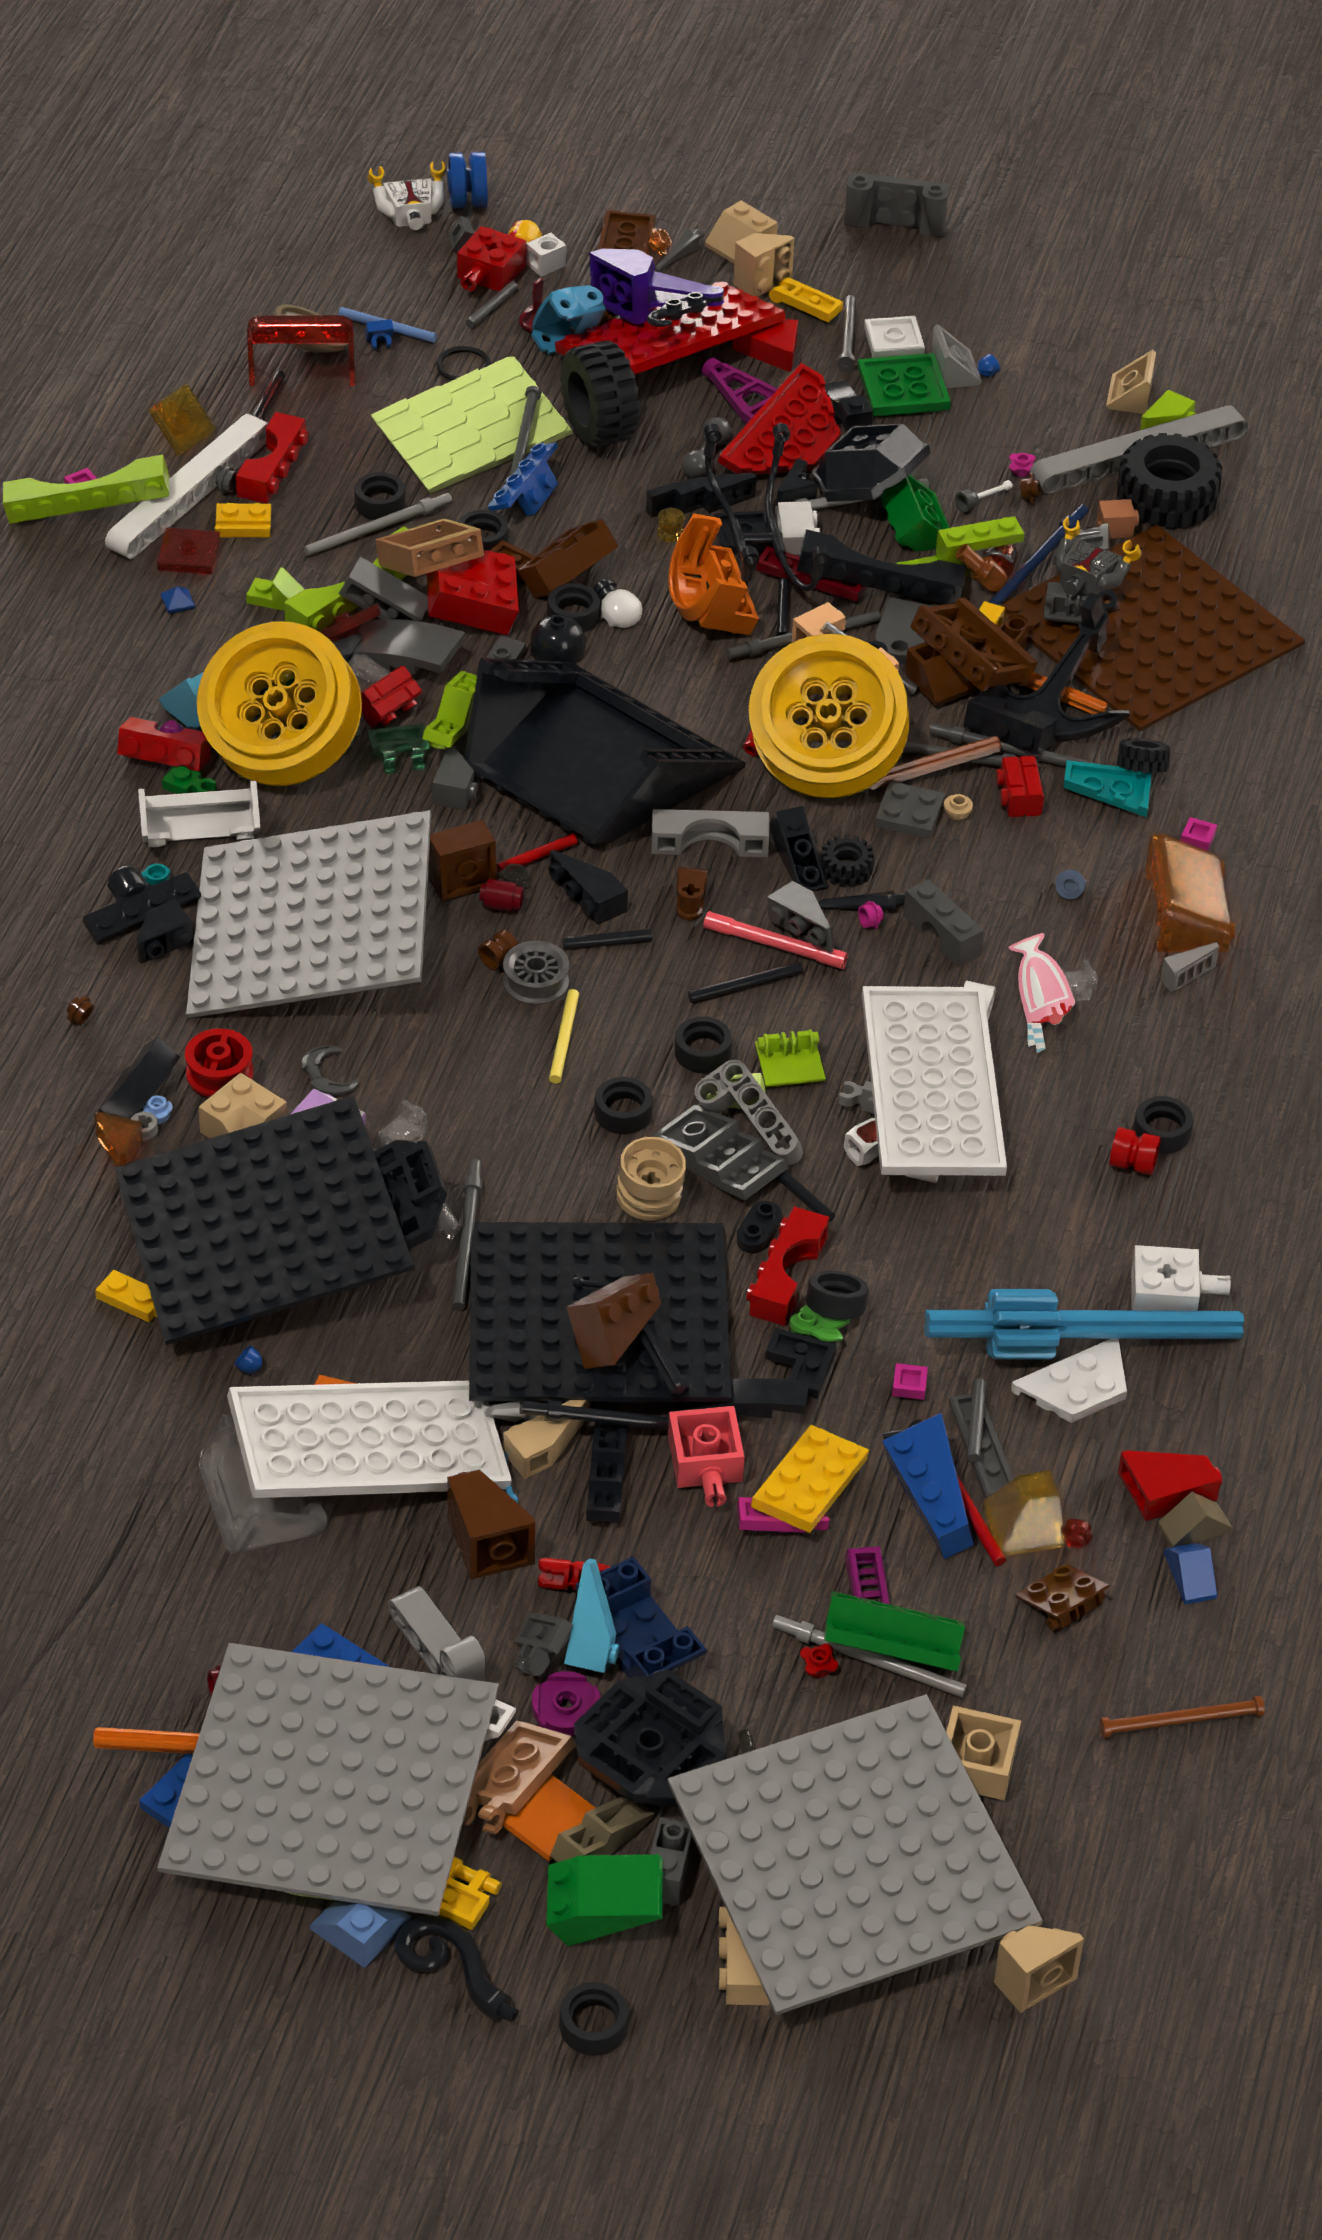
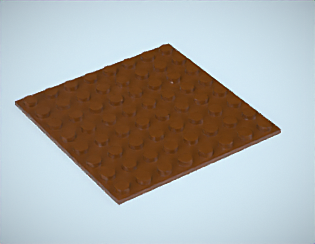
M1155 525L1128 539L1133 544L1130 551H1133L1139 544L1141 557L1136 561L1130 562L1131 568L1121 585L1110 589L1117 595L1118 608L1111 614H1108L1109 623L1106 626V641L1098 653L1087 648L1073 678L1100 700L1105 701L1111 709L1128 710L1130 716L1125 720L1138 731H1142L1304 645L1305 639L1161 527ZM1126 541L1110 548V552L1124 558L1125 553L1122 547ZM1060 574L1000 605L1005 607L1004 620L1013 613L1023 614L1029 619L1028 641L1056 664L1059 663L1080 633L1079 623L1043 619L1048 582L1060 583ZM1105 600V601H1103L1102 603L1107 604V603H1110L1111 601H1110V600Z

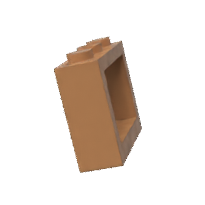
M445 518L375 539L379 566L413 577L484 556L481 529Z

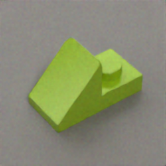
M280 567L273 581L255 578L246 594V600L248 604L285 611L284 602L304 590V588L284 568Z

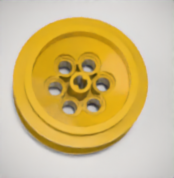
M285 621L256 625L228 640L214 654L206 666L197 693L198 719L210 745L237 774L250 781H257L259 784L271 786H286L307 781L335 764L352 743L360 723L362 711L359 683L352 668L342 657L336 646L326 636L311 627ZM295 678V681L291 685L286 686V683L290 679ZM268 688L264 695H259L261 690ZM315 695L311 702L305 703L309 696ZM261 714L259 720H257L256 722H252V719L256 715ZM303 722H308L306 727L300 730L298 729L300 724H302ZM281 731L277 738L271 739L274 733Z
M820 634L797 640L781 649L765 664L757 676L751 691L749 720L757 753L767 770L777 780L799 793L819 798H838L859 793L884 778L895 766L905 748L909 733V711L902 678L892 662L881 651L860 639L840 634ZM844 693L850 694L852 696L847 701H841L837 699L841 694ZM814 694H820L823 696V698L817 702L809 700V698ZM858 716L866 719L862 724H854L852 722ZM801 717L808 719V722L804 725L794 723ZM815 740L823 743L819 748L809 747V744ZM842 740L851 742V745L846 748L837 746Z

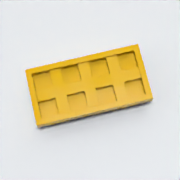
M810 1425L752 1497L751 1508L811 1533L867 1461L869 1449L836 1436L824 1429Z

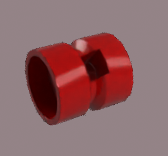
M1118 1127L1111 1149L1109 1165L1122 1169H1127L1132 1165L1135 1172L1152 1175L1160 1149L1161 1137L1147 1133L1137 1137L1134 1130Z

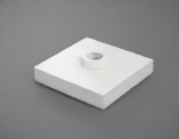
M915 316L864 320V329L873 358L924 354L925 346Z

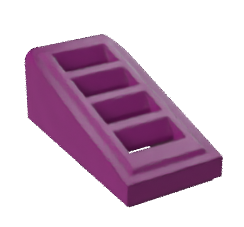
M881 1547L847 1549L844 1558L852 1596L860 1598L879 1597L880 1602L890 1604ZM868 1564H872V1568H867V1569H858V1568H857V1565H868ZM874 1575L875 1579L859 1580V1576ZM877 1586V1590L861 1591V1587Z

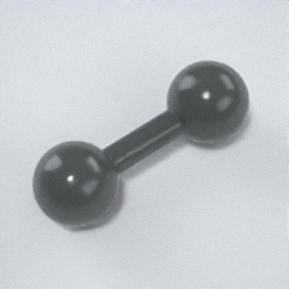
M712 417L704 423L702 428L704 444L700 450L696 449L688 452L682 461V469L687 477L691 479L707 477L704 456L706 444L704 428L709 424H717L720 427L722 437L716 443V447L723 446L730 440L732 435L731 425L726 419Z

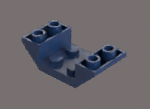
M634 1556L600 1572L616 1630L615 1644H619V1654L616 1663L628 1678L653 1675V1672L666 1669L672 1671L706 1654L707 1649L689 1626L677 1630L651 1597V1578ZM580 1582L577 1583L576 1586H575L577 1593H578V1589H579V1584H580Z

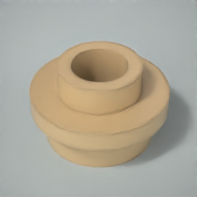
M961 794L951 795L944 802V810L949 818L957 821L964 820L972 812L973 802L970 798Z

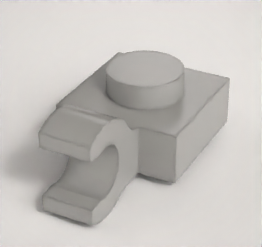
M845 1081L844 1093L840 1092L839 1104L843 1106L861 1104L862 1111L875 1114L871 1082L865 1081L864 1086H860L854 1082Z

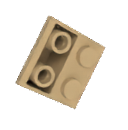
M754 233L735 242L733 284L744 292L759 297L771 291L775 286H779L783 279L787 277L792 279L795 238L787 235Z

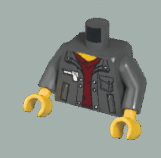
M1069 517L1065 518L1063 521L1065 537L1061 538L1055 556L1056 569L1061 575L1060 584L1063 586L1065 593L1075 596L1079 592L1088 596L1090 592L1097 595L1102 590L1119 587L1131 568L1130 562L1136 561L1141 557L1139 544L1133 551H1130L1133 544L1131 540H1127L1122 547L1125 553L1123 558V556L1082 540L1076 539L1072 541L1073 537L1080 533V523L1077 520L1076 526L1070 529L1068 528Z

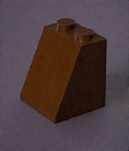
M480 1469L471 1472H461L447 1477L448 1521L470 1580L534 1565V1518Z

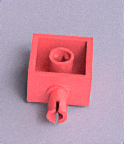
M727 1406L669 1412L668 1440L677 1488L703 1486L707 1506L714 1507L712 1498L714 1496L717 1507L723 1505L726 1502L723 1484L743 1482L744 1452L735 1407Z

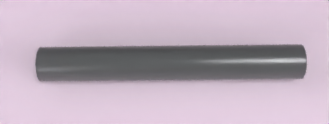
M514 281L508 283L466 320V325L469 328H474L518 289L517 283Z
M981 1378L973 1381L967 1459L970 1462H978L981 1454L986 1381Z

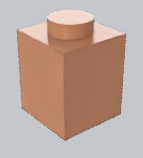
M1131 499L1099 501L1096 523L1098 527H1100V524H1109L1111 539L1132 538L1135 526L1139 525L1138 510H1134Z

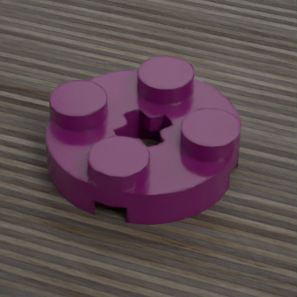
M569 1671L553 1673L547 1677L546 1682L540 1686L538 1684L534 1688L532 1694V1714L539 1727L572 1736L574 1735V1723L601 1698L599 1689L595 1684L593 1687L588 1683L587 1677L582 1674ZM564 1699H568L570 1704L574 1706L563 1708L559 1705L563 1703Z

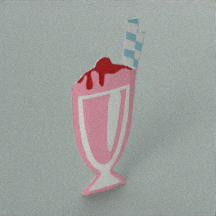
M1044 933L1031 936L1009 946L1010 950L1024 954L1018 973L1019 991L1027 1020L1028 1047L1036 1045L1037 1053L1046 1049L1041 1023L1050 1022L1052 1025L1060 1023L1062 1017L1075 1004L1071 988L1060 966L1050 955L1038 950V946L1044 938Z

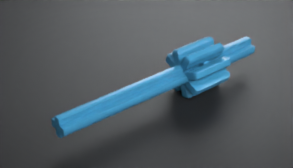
M991 1289L988 1292V1302H985L984 1310H926L924 1315V1333L928 1338H987L985 1348L988 1356H991L992 1359L1051 1360L1056 1355V1346H1059L1060 1338L1242 1339L1244 1334V1316L1240 1311L1057 1310L1058 1299L1056 1294L1050 1289Z

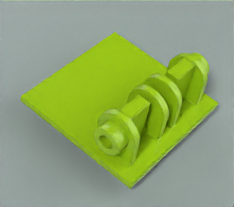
M808 1029V1031H798L797 1037H795L794 1031H790L789 1038H786L785 1032H781V1035L779 1033L763 1034V1037H757L755 1046L766 1087L826 1081L817 1044H819L818 1032H812V1029Z

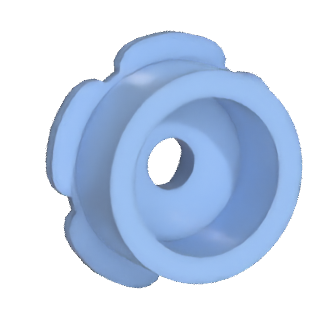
M156 1095L152 1096L142 1108L143 1112H150L155 1115L157 1124H161L169 1119L173 1105L165 1097Z

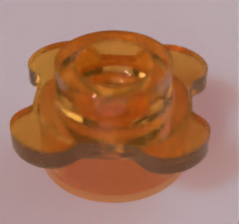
M652 228L650 230L651 236L648 237L650 247L655 252L659 251L660 255L665 256L667 254L666 249L672 245L671 237L664 229L657 230Z

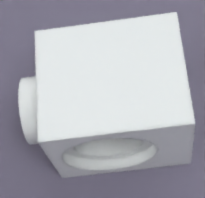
M552 233L526 243V265L541 277L566 266V245Z

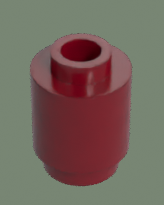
M488 879L487 884L482 883L479 901H484V908L512 912L513 910L520 911L524 887H519L517 883Z

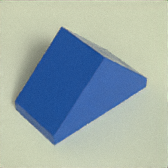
M1198 1543L1164 1548L1163 1553L1184 1604L1217 1598L1211 1549Z

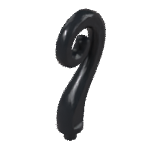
M434 1915L415 1917L404 1923L396 1935L394 1946L400 1962L405 1967L421 1973L431 1972L440 1968L448 1956V1947L441 1938L432 1936L429 1939V1948L432 1953L427 1956H419L414 1953L412 1944L423 1935L434 1934L441 1936L457 1948L462 1961L468 1994L478 2010L496 2022L504 2018L512 2023L517 2018L519 2010L511 2005V1996L488 1980L478 1947L463 1926L449 1918Z

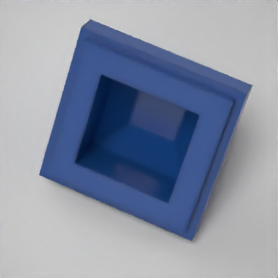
M177 586L161 593V598L168 614L195 608L188 588Z

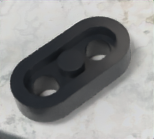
M760 1201L752 1206L737 1230V1245L742 1251L755 1254L766 1249L781 1224L782 1211L777 1204L770 1201Z

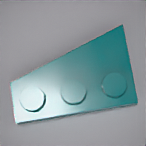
M1067 760L1063 788L1147 817L1152 773L1135 772L1132 769L1126 770L1124 767L1121 768L1119 766Z

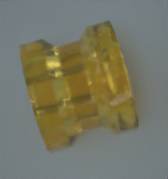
M666 508L658 513L659 526L657 528V535L661 540L666 542L678 541L684 530L683 525L685 522V516L681 510Z

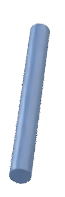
M341 307L338 312L339 317L362 324L371 321L387 320ZM392 321L394 333L430 343L436 342L437 333Z

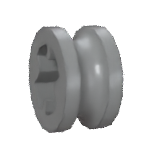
M138 1112L131 1117L129 1121L130 1134L137 1142H149L157 1137L158 1124L155 1115L150 1112Z

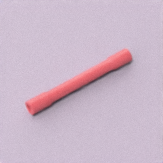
M708 911L704 919L703 928L764 944L841 970L845 968L848 960L847 952L833 948V951L829 953L812 943L745 924Z

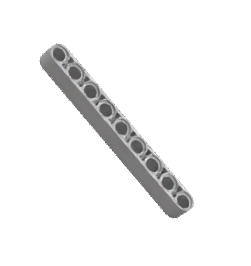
M1228 405L1040 459L1033 464L1030 473H1034L1035 480L1040 481L1041 489L1045 493L1052 494L1118 475L1124 451L1138 439L1143 440L1145 436L1151 434L1158 436L1159 433L1174 435V433L1182 434V437L1188 438L1190 436L1196 438L1197 442H1203L1210 448L1240 439L1248 431L1249 425L1233 406Z

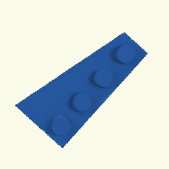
M942 1413L883 1440V1446L891 1468L943 1559L973 1546L974 1543Z

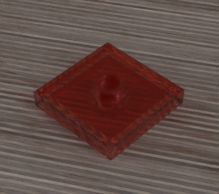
M166 527L157 560V570L211 575L221 540L220 532Z
M377 604L351 616L347 611L333 618L335 624L319 632L328 639H331L379 616L381 611Z

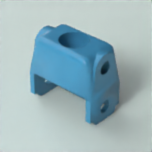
M591 285L566 287L551 292L540 306L532 323L533 332L531 336L542 352H547L548 355L557 353L555 349L556 341L565 339L566 335L581 334L586 332L587 328L597 326L606 309L603 304L602 293ZM570 327H573L575 332H572ZM542 336L548 337L550 342L544 341Z

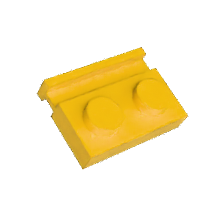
M217 503L216 537H270L271 504Z

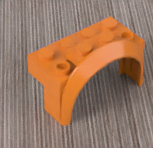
M693 513L681 533L671 557L668 576L671 598L679 614L687 621L699 620L700 626L709 630L716 629L733 634L751 635L759 617L747 590V585L741 579V571L733 551L728 547L712 545L722 526L721 519ZM694 575H700V576L703 577V578H696V577H692V576H694Z

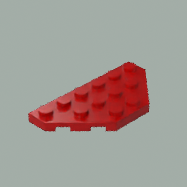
M800 363L719 455L718 463L736 474H770L775 440L772 429L778 423H785L789 428L790 438L785 442L777 473H788L797 459L807 461V471H812L822 460L825 452L839 440L841 435L839 425H836L834 419L835 412L830 396H827L825 390L824 376L805 364Z

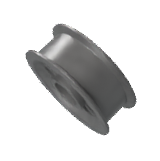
M544 941L523 942L511 948L504 957L503 968L505 973L503 984L507 993L514 999L527 1004H545L560 998L566 992L569 985V960L565 952L558 946Z

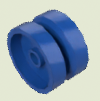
M484 151L471 152L468 162L469 168H466L465 157L462 152H450L448 154L447 189L450 195L451 209L465 208L467 192H470V201L474 208H487V167Z

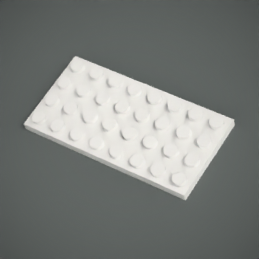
M863 986L862 1002L881 1175L1006 1176L1007 1163L983 987Z
M469 1381L230 1387L227 1394L253 1498L447 1491V1477L479 1469L501 1489H506L512 1482L494 1419L486 1417L484 1413L490 1407L489 1402L469 1401Z

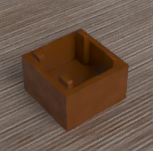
M483 820L430 834L429 880L442 901L480 891L482 883L487 884L488 879L497 880L496 841Z

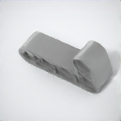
M730 1060L697 1083L695 1096L704 1109L720 1113L737 1102L774 1154L786 1158L787 1165H793L802 1158L803 1147L797 1136L741 1061ZM743 1074L739 1081L731 1082L734 1075ZM718 1092L715 1098L705 1100L709 1093ZM752 1097H759L755 1104L747 1105ZM771 1119L776 1120L772 1127L764 1128L767 1121ZM782 1137L785 1139V1141H786V1142L788 1143V1145L790 1146V1147H789L788 1149H786V1150L782 1147V1145H781L780 1142L778 1141V1140H780Z
M417 1586L388 1600V1609L392 1619L433 1674L485 1681V1655L477 1639L471 1635L461 1640L422 1587Z

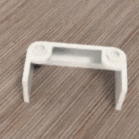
M250 781L249 789L145 796L144 789H138L142 842H148L149 847L166 846V841L236 836L237 841L254 839V834L260 832L257 781Z

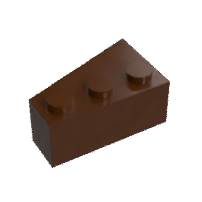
M602 518L569 528L521 567L518 572L534 598L545 595L548 598L555 588L573 581L580 573L619 546Z
M653 1273L622 1277L566 1307L584 1369L615 1365L662 1304Z

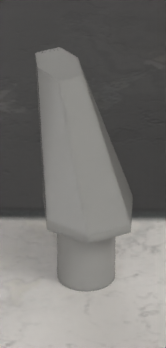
M521 1401L492 1405L484 1412L486 1417L513 1422L521 1419L528 1421L536 1417L535 1415L520 1414Z

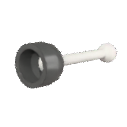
M1007 480L998 487L978 494L970 489L962 490L955 495L956 505L963 513L971 511L978 505L980 498L1002 490L1010 491L1013 488V484Z

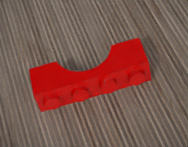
M279 412L274 413L266 426V447L272 453L262 458L245 460L236 474L237 497L267 504L272 495L278 492L281 480L287 477L289 467L292 462L297 461L302 446H306L308 442L309 431L306 430V420L304 418Z
M794 1206L789 1217H783L779 1227L778 1239H773L769 1246V1258L767 1262H761L756 1284L751 1283L746 1295V1301L750 1302L749 1316L786 1326L796 1305L798 1283L791 1279L785 1270L797 1262L818 1259L828 1238V1216Z

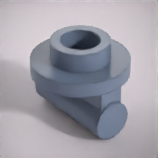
M1068 869L1058 874L1055 883L1056 890L1062 897L1074 899L1085 891L1087 880L1078 871Z

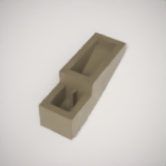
M621 1796L586 1812L581 1824L559 1833L550 1856L557 1862L579 1855H611L652 1820L654 1813L644 1804L632 1802L626 1797Z

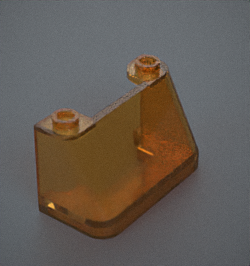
M1163 833L1150 834L1145 864L1146 880H1153L1157 904L1156 925L1160 926L1159 936L1156 937L1157 952H1185L1215 942L1219 945V951H1228L1230 939L1235 938V923L1230 922L1223 884L1225 873L1224 860H1219L1218 854Z

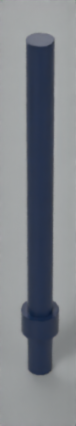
M1081 504L1071 515L1065 517H1069L1068 528H1074L1077 520L1080 522L1089 512L1085 505ZM1065 518L1059 523V528L996 593L989 603L1000 606L1060 543L1061 538L1065 537L1063 528Z

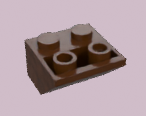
M927 642L907 649L905 675L918 686L920 691L935 706L980 690Z

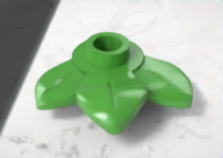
M805 1305L798 1314L791 1316L789 1325L791 1332L813 1338L816 1337L822 1341L835 1342L843 1340V1336L838 1329L849 1324L851 1319L841 1320L824 1317L813 1312Z

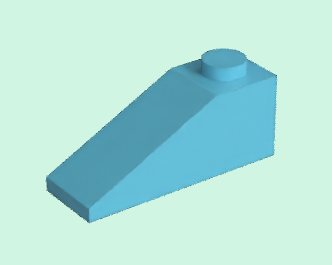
M588 1559L582 1568L572 1620L573 1625L570 1631L564 1664L604 1673L610 1667V1664H616L619 1644H615L616 1630L597 1561Z

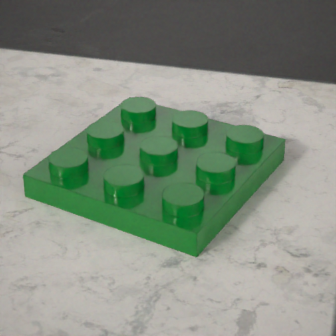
M935 353L858 359L857 369L868 403L873 410L872 416L950 410L951 400Z

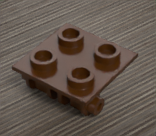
M1066 1563L1055 1568L1052 1573L1042 1579L1032 1582L1027 1588L1015 1594V1596L1047 1613L1049 1617L1046 1619L1047 1627L1051 1631L1055 1629L1060 1631L1072 1623L1071 1620L1076 1621L1080 1616H1085L1091 1610L1101 1606L1106 1598L1104 1590L1109 1588V1584Z

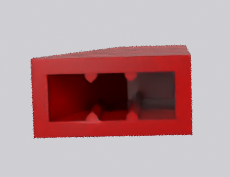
M785 319L782 322L732 339L733 350L782 370L792 372L797 344L798 320Z
M1131 1450L1121 1452L1118 1474L1145 1521L1165 1516L1191 1492L1212 1501L1218 1500L1219 1489L1223 1483L1222 1475L1217 1467H1213L1207 1455Z

